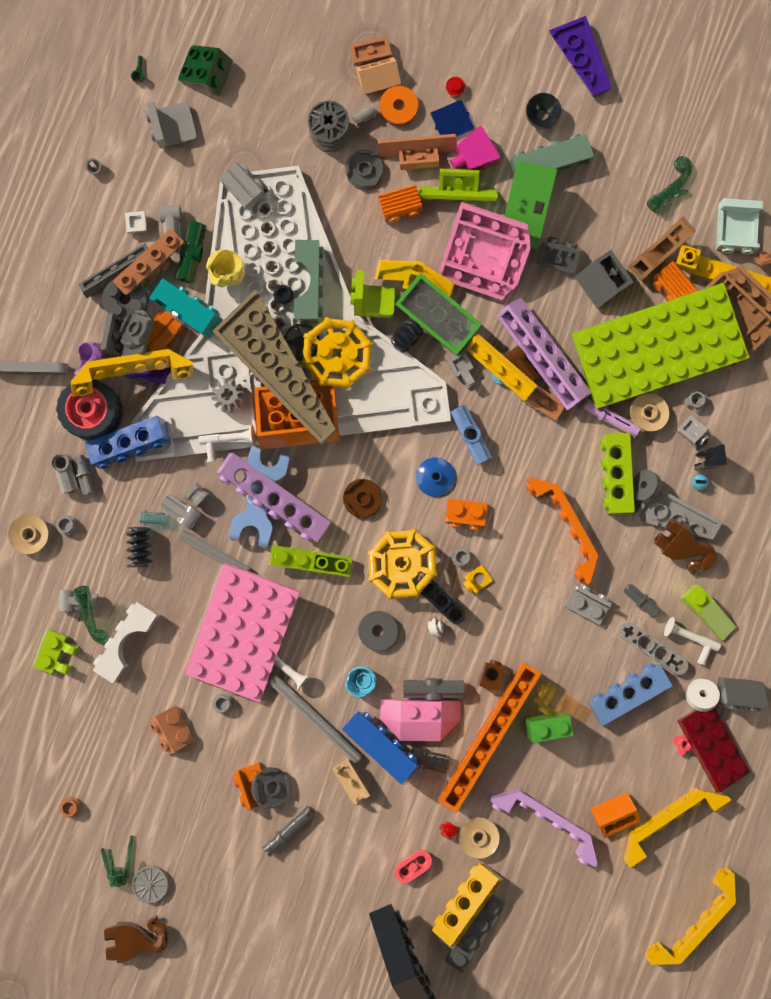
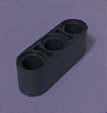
M431 580L432 590L428 593L422 591L421 594L450 622L454 624L463 622L466 615L464 609L434 580ZM439 595H444L447 598L446 605L442 607L436 604V598ZM454 609L461 611V617L458 620H453L450 616L451 611Z

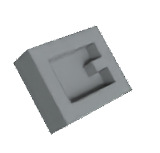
M691 415L677 429L678 433L690 441L696 450L701 446L704 447L710 440L709 429Z

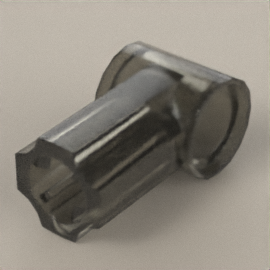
M412 745L411 753L418 758L419 770L428 769L446 774L450 756Z

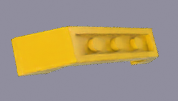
M683 244L676 261V265L688 274L711 282L720 273L737 268L736 266L701 256V250ZM747 270L771 293V277Z
M169 349L146 352L143 355L133 354L89 361L71 380L72 396H85L93 393L92 380L95 379L101 380L107 377L143 373L156 369L162 370L169 367L173 380L193 377V362Z
M694 788L629 832L624 861L630 868L641 865L644 862L643 859L647 856L638 842L647 841L651 838L653 832L665 829L668 826V822L683 817L685 811L689 808L698 807L702 803L701 800L704 799L708 807L713 811H720L727 807V803L731 799L724 793Z
M727 867L720 869L715 874V879L713 880L724 892L723 895L715 898L713 906L709 910H705L700 915V920L687 929L684 938L678 940L673 945L671 952L659 941L647 949L645 957L651 965L681 964L736 904L735 875Z

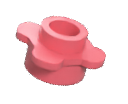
M685 735L674 737L673 742L679 755H684L689 751L694 752Z

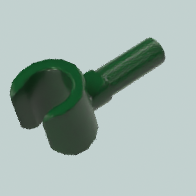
M138 56L136 70L131 73V78L134 82L135 76L140 74V82H143L145 79L141 73L143 56Z

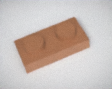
M387 36L349 44L354 66L392 57Z
M538 386L526 401L522 400L553 421L558 419L565 408L558 398Z

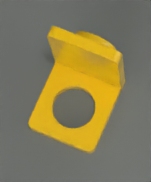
M482 565L463 577L465 580L464 586L469 593L473 591L474 594H477L479 590L492 582V578ZM478 572L483 573L485 576V581L482 584L474 582L473 577Z

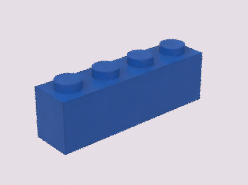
M357 711L342 730L401 785H405L420 767L417 763L418 758L411 752L407 754L403 751L402 748L404 746L395 738L391 740L387 736L389 732L383 726L379 725L377 727L372 722L374 718L366 711L364 713Z

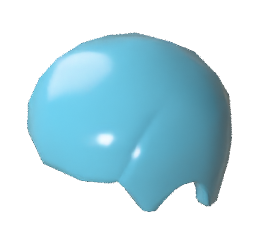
M356 667L348 673L345 686L349 694L354 697H366L376 688L377 677L373 670L368 667Z

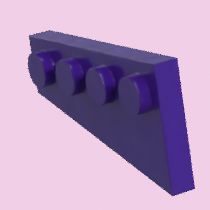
M586 16L549 30V34L592 97L612 90Z

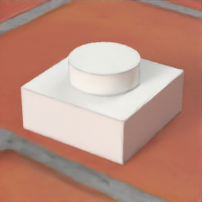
M145 211L125 213L126 232L128 234L147 232Z

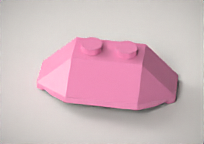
M381 699L380 719L400 741H441L460 721L461 700Z

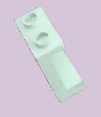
M722 199L718 204L716 250H722L723 253L740 251L744 255H751L760 248V244L757 243L759 212L763 209V201Z

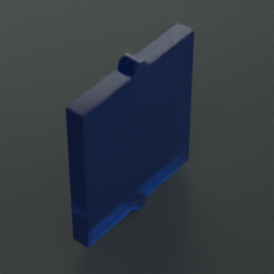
M462 100L430 113L435 124V130H438L439 135L456 134L458 137L474 130L469 117L470 113L466 111Z

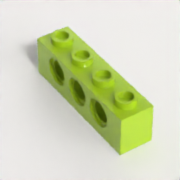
M630 433L605 434L603 439H600V449L604 451V458L601 459V468L605 470V478L602 479V488L606 490V498L603 499L604 510H607V514L634 513ZM612 449L619 451V459H614L611 456ZM613 469H618L621 472L619 479L613 477ZM615 488L620 489L622 492L620 499L615 498L613 495Z

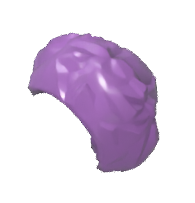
M83 342L79 345L78 353L80 354L79 359L82 361L79 370L74 372L75 376L87 362L108 358V355L100 350L101 343Z

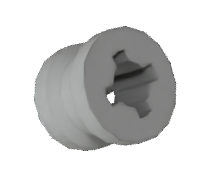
M197 483L187 492L184 498L191 500L193 506L198 508L204 503L210 493L203 491L201 485Z

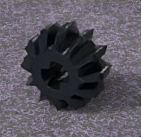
M413 319L406 320L393 333L391 343L397 350L405 353L423 335V328Z

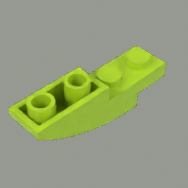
M272 545L269 565L346 577L350 576L352 557L276 545Z

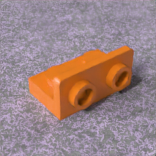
M448 498L445 522L449 523L450 527L461 528V524L469 525V529L481 530V527L486 526L488 503Z
M260 762L236 770L235 776H233L236 788H240L242 794L239 796L242 807H246L247 811L260 806L253 799L251 792L252 781L255 775L262 770Z

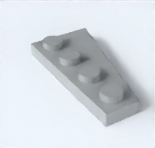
M662 489L654 500L641 502L632 518L633 520L665 527L671 518L679 522L683 520L691 527L694 535L714 539L723 523Z

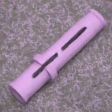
M590 398L588 399L583 410L595 415L600 421L604 420L616 428L630 433L634 438L637 436L641 428L610 411L607 406L596 409L594 402Z

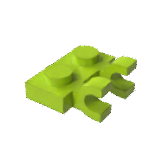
M47 630L33 667L49 674H54L55 670L63 674L70 673L72 665L59 661L61 654L64 651L70 655H77L79 647L67 643L68 636L53 630Z

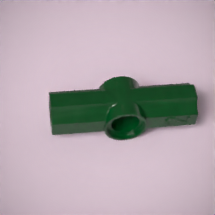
M190 221L185 242L180 248V263L176 279L185 283L194 282L198 263L201 262L203 256L202 245L207 226L200 222Z

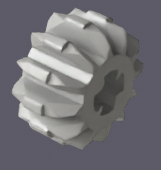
M224 379L223 386L217 382L216 385L219 389H212V392L217 395L212 396L211 400L217 401L214 406L216 408L221 406L222 412H225L228 407L229 412L233 413V406L239 410L240 406L237 403L245 402L243 398H240L245 395V391H239L242 385L237 384L235 386L236 381L234 379L231 380L230 384L227 379ZM228 391L231 394H233L232 396H230V400H227L224 397L227 395Z

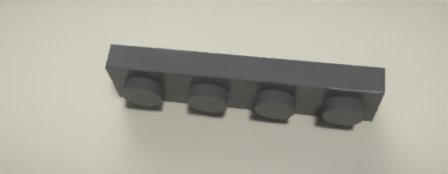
M146 243L79 283L85 297L88 298L98 294L101 289L122 273L148 249Z
M492 894L458 944L453 946L445 962L463 973L505 908L506 902Z

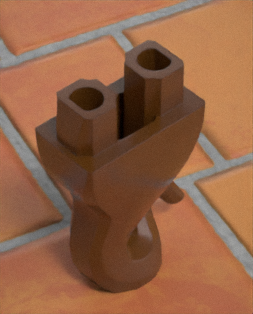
M671 518L665 526L666 530L671 534L667 537L659 533L654 538V544L668 558L681 560L703 555L701 560H693L688 564V571L691 575L695 573L694 569L702 572L709 570L717 559V553L713 546L696 539L691 527L683 520L679 522Z
M157 915L148 920L147 927L149 931L156 934V940H153L143 929L132 922H117L115 926L105 928V941L115 940V946L106 948V960H117L118 964L131 960L136 954L141 952L160 953L168 946L166 925L155 923L158 919Z

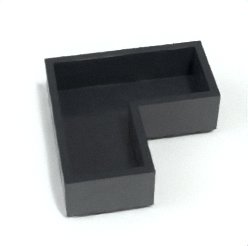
M389 904L369 913L391 985L399 999H436L434 992L430 988V979L427 973H425L422 964H420L417 955L414 954L413 949L415 947L411 937L408 936L407 932L409 930L399 909L395 911L393 905Z

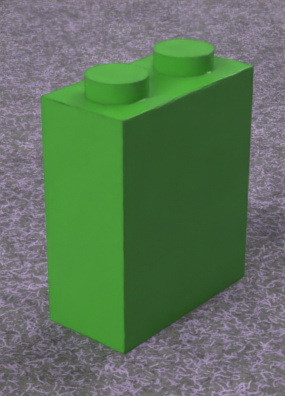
M563 710L524 717L527 737L532 743L574 736L570 715Z

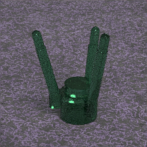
M133 835L129 838L124 870H122V867H115L111 849L108 850L109 862L104 848L100 850L110 887L123 886L126 884L125 878H129Z

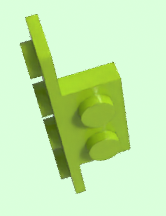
M440 169L439 187H419L420 198L427 201L434 199H443L444 201L462 200L464 202L477 200L485 203L498 201L497 189H478L479 170Z

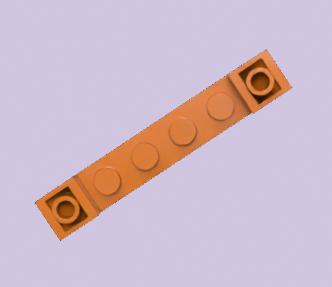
M531 477L526 480L528 483L526 488L530 495H534L537 498L550 490L551 494L549 497L554 505L559 506L561 510L559 515L563 522L569 524L571 537L574 540H578L580 553L584 558H588L585 562L575 566L576 572L574 574L580 583L583 582L584 585L591 583L598 554L562 489L557 484Z

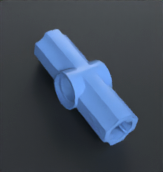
M466 404L451 411L450 413L462 435V440L466 443L476 466L491 459L492 456L481 436L480 429L476 426ZM468 430L475 431L476 439L469 440L466 437V432Z

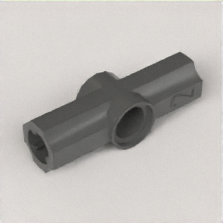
M441 678L403 680V697L425 698L426 700L464 698V680H443Z

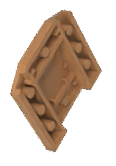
M739 266L720 273L706 288L724 283L748 355L750 356L771 335V293L747 270ZM745 360L728 365L727 367L734 372Z

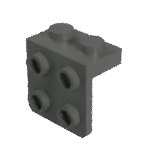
M114 313L107 314L100 350L113 358L133 354L143 355L147 349L148 339L142 346L136 349L128 348L120 341L122 340L120 328L124 320Z

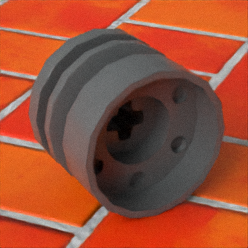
M328 100L316 104L308 116L309 134L312 143L316 148L324 152L339 151L346 145L350 136V123L345 108L335 101Z

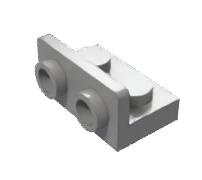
M584 584L580 586L574 585L564 607L600 625L606 612L613 604L608 602V597L600 593L598 596L591 593L592 589Z

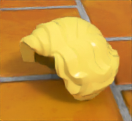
M220 249L214 251L208 258L206 268L209 272V280L213 285L218 287L238 285L245 276L244 262L239 255L231 250Z

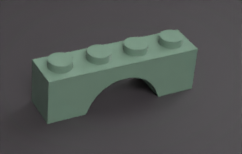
M295 240V262L309 273L311 279L307 291L302 296L294 299L295 323H319V317H323V305H319V298H323V286H320V278H323V266H320V258H324V246H320L319 240Z

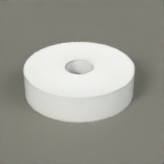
M707 679L692 681L686 691V699L689 705L695 710L702 712L715 708L720 698L717 686ZM700 693L705 694L706 697L700 696Z

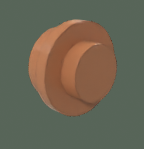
M67 797L60 804V812L67 818L76 816L81 808L80 802L74 797Z

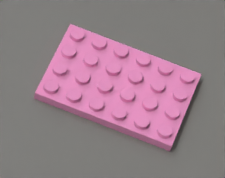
M224 563L185 675L260 703L300 591Z

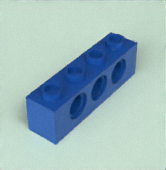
M154 416L87 441L85 445L90 464L99 469H106L112 463L127 461L128 457L144 455L150 449H160L166 443L171 442L165 420L159 416ZM149 433L148 439L144 441L145 435ZM131 440L130 446L126 448L127 442ZM113 447L112 452L108 454L109 449Z

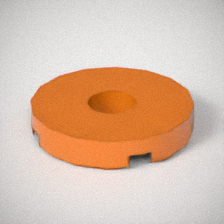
M393 86L384 92L380 100V112L389 124L403 126L410 123L416 117L418 99L412 90L404 86ZM396 102H402L404 108L396 110L393 105Z

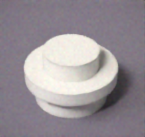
M433 618L432 621L428 622L431 636L441 637V633L444 632L442 621Z

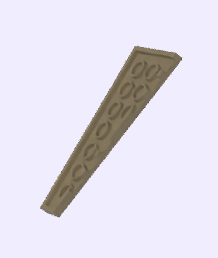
M254 290L213 332L323 445L337 429L261 296Z

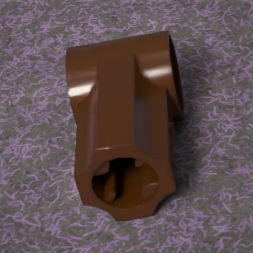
M516 346L504 355L505 358L533 382L539 378L527 361L526 354L519 346Z

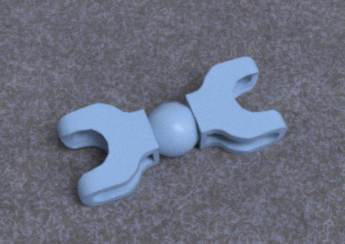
M253 445L250 449L247 463L274 482L281 479L287 472L289 454L285 452L280 454L275 466L266 467L260 461V447ZM257 482L252 486L255 494L260 491V484ZM272 494L269 496V503L272 500ZM247 495L249 504H246V508L242 513L237 514L233 518L229 539L232 541L237 540L242 529L252 525L259 532L258 545L261 548H266L272 532L271 522L266 516L267 509L265 507L261 509L252 503L253 499Z

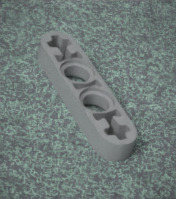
M0 361V374L67 375L68 364L60 362Z
M624 623L619 627V636L670 672L682 675L687 671L688 663L683 657L636 625ZM631 627V632L635 635H638V632L641 633L636 638L635 643L632 642L635 639L630 635L624 636L626 633L623 631L624 628ZM644 637L650 640V646L646 649L640 646V640ZM659 649H664L667 653L666 658L663 660H659L656 656ZM670 659L674 660L675 662H680L681 660L682 662L680 665L682 666V669L675 670L676 666L674 664L669 662L667 666L666 663Z

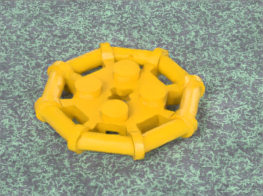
M325 317L320 324L304 334L303 360L301 364L317 380L319 386L325 385L349 389L364 374L370 372L371 346L373 342L356 325V321ZM332 327L347 329L345 334L341 332L333 333ZM326 329L328 335L321 341L315 338ZM351 331L360 340V344L356 345L349 337ZM312 344L317 346L316 357H311ZM333 349H340L342 351V357L339 358L338 356H336L334 358L332 356V354L334 353ZM363 349V360L359 362L357 361V350ZM318 362L325 370L323 375L314 366V363ZM353 366L357 367L358 370L348 377L346 372ZM329 373L341 374L342 379L327 377Z
M412 528L411 530L396 532L387 531L371 551H368L370 576L368 580L387 596V599L392 600L393 598L413 596L417 598L430 581L437 577L435 557L437 548L421 536L417 529ZM407 538L406 543H395L396 539ZM413 542L419 543L423 549L420 551L412 546ZM389 543L391 545L389 547V550L383 555L380 554L384 547ZM425 555L428 558V568L422 567V557ZM377 559L381 560L382 570L378 572ZM401 559L407 562L404 568L397 566ZM420 573L426 574L417 585L414 584L413 581L419 577ZM386 576L392 581L389 587L381 580L382 577ZM397 584H408L410 589L396 590Z

